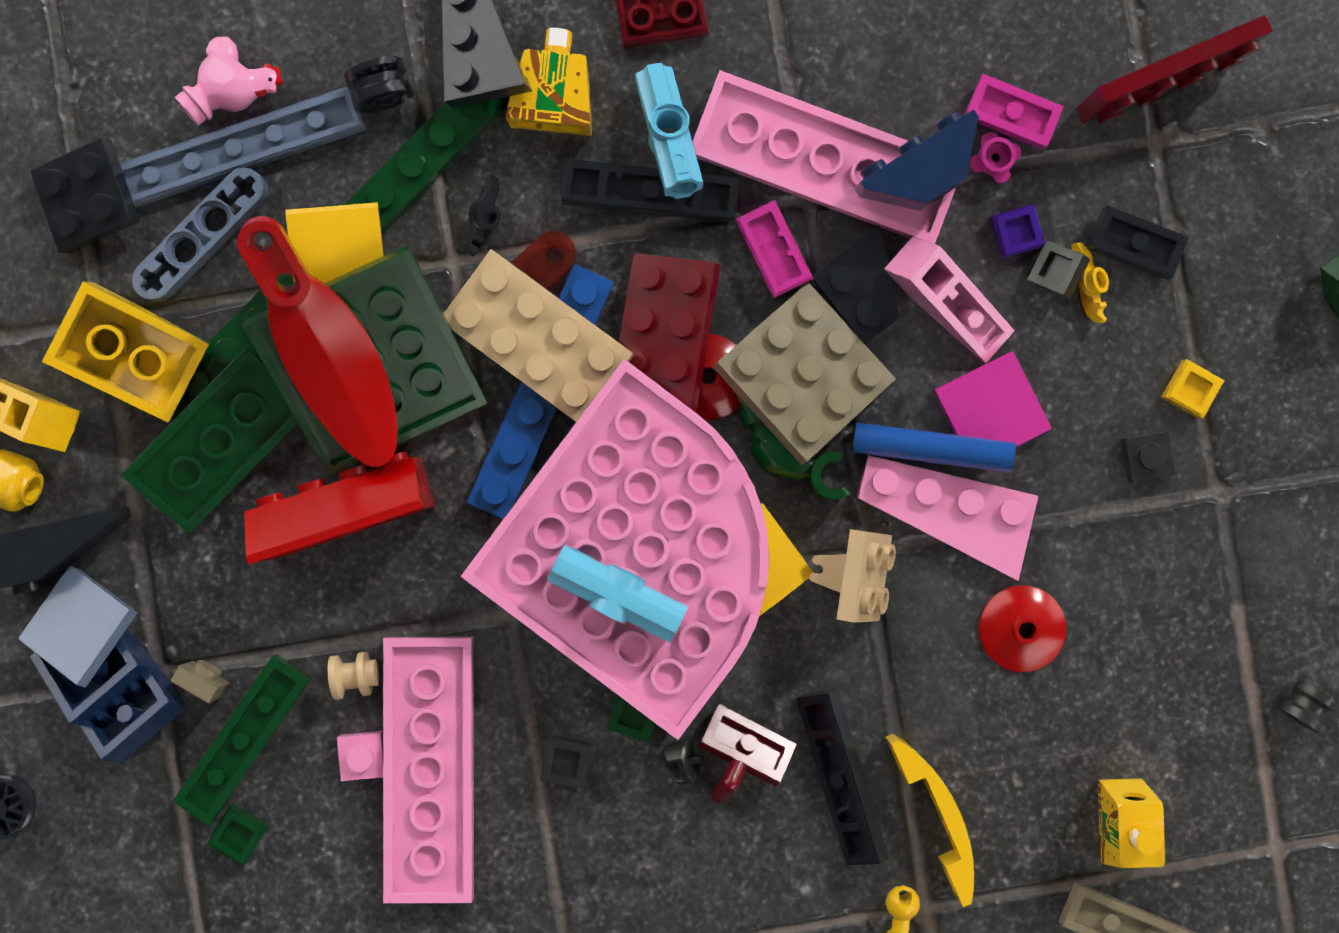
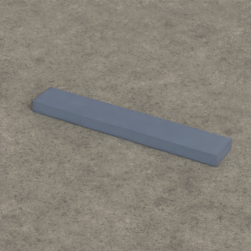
M344 87L121 162L120 166L135 208L226 178L235 169L243 167L253 169L367 130L362 114L354 110L351 101L354 92L349 90L348 87Z

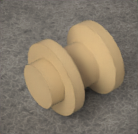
M359 652L355 662L343 663L338 655L329 657L328 682L334 700L343 699L347 689L355 688L359 689L362 696H370L373 686L379 685L380 675L377 660H370L367 652Z

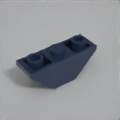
M973 109L961 117L959 112L956 111L935 125L938 132L931 137L923 140L921 135H918L898 149L901 156L886 164L883 159H880L871 164L860 173L863 180L857 185L856 193L860 198L920 211L957 188L966 177L979 118L978 114Z

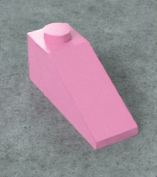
M912 237L884 268L912 300L982 362L987 363L1015 331L939 245Z

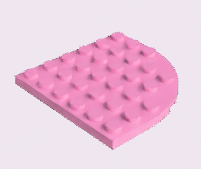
M624 359L461 577L678 740L733 668L745 650L757 625L768 582L769 549L767 529L755 487L729 444L697 413ZM564 545L571 548L574 547L607 566L614 564L645 580V585L687 605L688 609L671 643L646 632L628 621L622 623L593 609L589 605V601L547 581L551 569Z

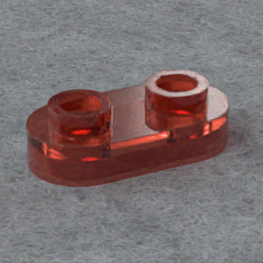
M549 231L539 236L511 264L549 291L572 270L577 260V251L569 236L559 231ZM554 248L563 251V258L557 263H552L547 259L548 252Z

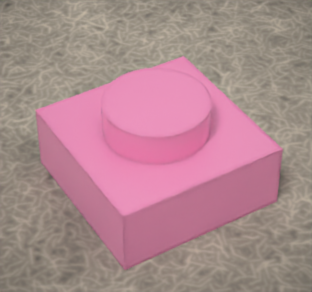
M383 731L344 734L337 737L341 781L383 777Z

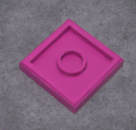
M1013 351L932 390L954 435L1016 442V446H1019L1052 429Z

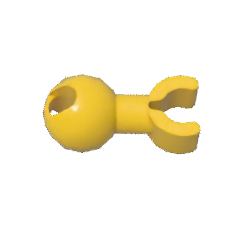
M904 885L895 886L889 891L885 901L886 909L893 917L892 928L886 933H909L910 920L917 915L920 908V898L917 892L910 887ZM901 891H907L906 894L899 895Z

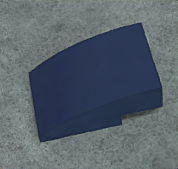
M128 629L123 633L87 687L78 686L37 653H33L30 656L69 723L81 726L98 756L104 761L122 764L188 707L161 668Z

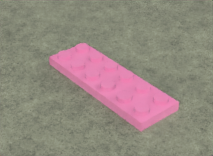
M719 70L692 142L696 158L872 225H878L880 228L910 239L916 237L933 244L936 243L955 189H953L920 211L860 198L855 191L859 182L863 180L860 173L880 159H883L888 164L901 156L898 149L908 142L907 140Z
M474 636L383 638V903H472L474 899Z

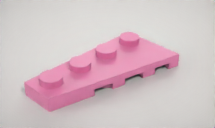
M866 456L856 498L1019 581L1038 500L1037 495L878 457Z

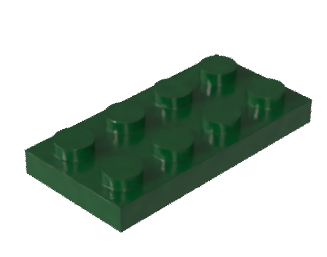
M245 346L124 469L120 476L189 534L298 422L262 360Z

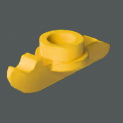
M1073 243L1071 250L1084 254L1090 259L1078 283L1082 306L1086 315L1092 321L1100 324L1105 323L1107 318L1104 316L1103 311L1107 304L1106 302H1101L1100 295L1108 290V275L1103 268L1094 267L1092 253L1083 243Z

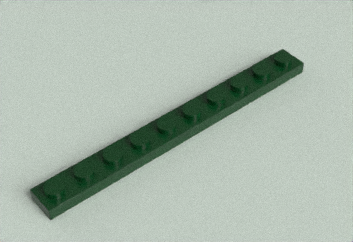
M500 99L452 109L448 104L444 103L344 205L378 202L382 235L506 109L505 104ZM283 273L277 277L279 283L284 286H290L294 283L293 276L288 273ZM261 289L208 342L209 346L182 397L187 404L245 346L260 358L242 325L244 320L268 310L267 298Z

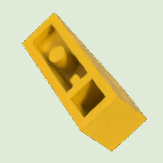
M0 378V431L25 443L65 452L70 438L75 431L81 411Z

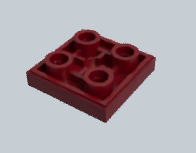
M616 0L623 49L709 36L704 0Z

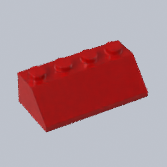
M406 452L394 454L391 460L383 465V467L368 472L365 465L340 472L341 480L325 485L323 479L297 486L299 494L283 499L281 492L257 499V508L244 512L245 547L248 564L275 560L435 508L436 504L421 458H408Z

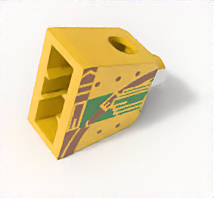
M562 28L546 29L544 50H524L520 67L529 81L532 92L510 96L506 111V119L510 128L592 136L588 64L585 55L570 53L571 31Z
M1141 778L1098 780L1100 862L1117 868L1164 867L1165 840L1162 801ZM1126 797H1133V800L1126 799Z

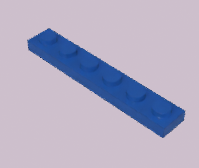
M574 264L559 299L596 326L615 283ZM522 381L467 500V503L502 519L506 517L517 502L558 411L557 407Z

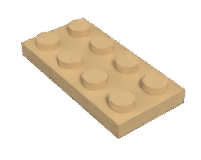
M490 249L444 312L451 329L576 422L624 359L629 362L634 356L631 351L492 249Z

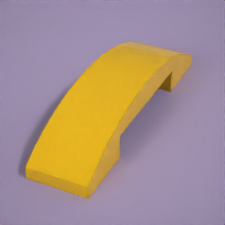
M890 734L885 738L902 777L909 785L923 779L952 844L953 850L939 855L938 858L956 898L964 908L972 904L974 864L969 836L961 813L951 793L934 769L904 740L895 734Z

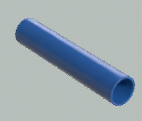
M859 422L856 423L853 442V453L1012 473L1016 442Z

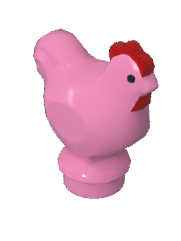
M216 37L208 43L206 48L208 56L199 67L196 86H183V91L174 98L192 121L199 126L205 120L210 121L212 119L213 110L222 109L229 112H238L246 109L258 97L261 98L267 93H276L277 87L283 83L280 68L272 67L268 63L259 69H247L239 62L236 44L229 37Z

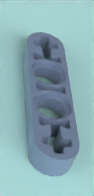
M243 167L232 171L137 266L132 276V284L136 293L144 299L154 302H163L171 298L264 205L269 194L266 180L250 168ZM245 180L248 183H252L255 180L252 185V189L256 192L254 196L249 198L246 195H242L234 203L241 208L238 213L222 201L225 196L234 201L241 194L242 190L238 186L241 181ZM216 208L224 209L227 214V223L224 228L216 232L209 231L205 223L209 211ZM191 239L196 244V255L189 262H179L175 256V247L180 241ZM164 258L169 264L180 270L177 274L167 270L159 279L163 285L159 291L153 288L147 289L151 284L147 278L151 272L160 275L168 268L167 265L161 263Z

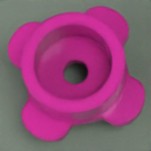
M986 133L980 140L982 146L978 154L970 159V167L976 173L984 172L992 176L993 181L996 183H1004L1010 178L1009 170L1014 162L1020 158L1021 149L1016 143H1011L1005 138L998 137L996 133ZM997 154L999 156V161L994 162L992 160V155Z

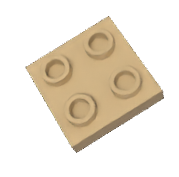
M850 529L846 554L813 556L812 562L816 565H821L823 572L821 574H810V581L840 593L837 620L853 623L879 621L880 614L886 612L889 601V590L884 588L887 570L890 571L892 569L896 554L895 545L891 544L892 535Z

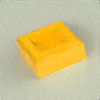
M1185 359L1179 364L1161 398L1195 418L1203 419L1225 380Z

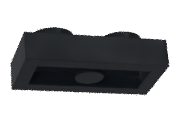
M1107 205L1101 210L1087 249L1169 280L1174 277L1189 237Z

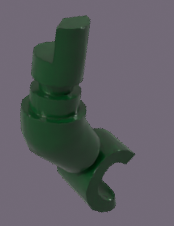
M735 392L743 409L742 412L738 413L744 427L750 426L752 434L748 436L753 448L749 450L757 464L767 474L801 481L805 477L812 493L823 500H837L845 498L851 493L846 486H841L836 490L830 489L824 485L821 479L823 467L827 463H839L843 453L834 451L825 453L817 458L812 457L805 464L801 465Z

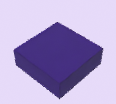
M1034 204L993 215L989 218L1001 260L1044 247L1045 239Z

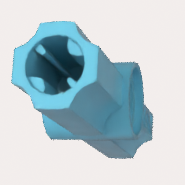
M662 63L647 65L642 71L635 74V82L649 132V147L656 158L665 196H672L675 199L690 197L694 192L702 189L703 180L689 132V114L682 106L672 67L665 66ZM664 128H671L677 132L665 133L661 130Z
M564 545L547 581L589 601V605L598 612L622 623L628 621L670 643L688 609L687 605L645 585L646 581L637 575L614 564L607 566L593 559L590 555L588 556L567 545Z

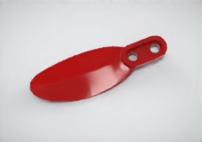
M257 216L249 219L240 229L237 246L246 265L267 298L270 331L287 373L315 416L348 453L370 467L385 465L394 456L396 450L398 424L389 379L373 341L357 316L341 297L308 272L279 222L266 216ZM264 232L271 237L272 242L269 245L261 246L255 242L254 236L257 233ZM283 273H288L294 277L295 282L290 286H284L279 283L277 277Z

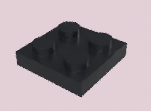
M99 138L30 170L58 253L74 252L140 222L116 151L110 139Z

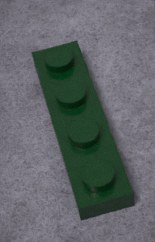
M278 654L273 655L173 799V802L207 826L214 823L313 678Z

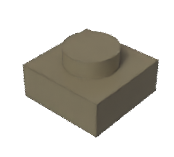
M203 660L179 665L170 680L208 704L221 698L230 682L220 677L221 671L217 667Z

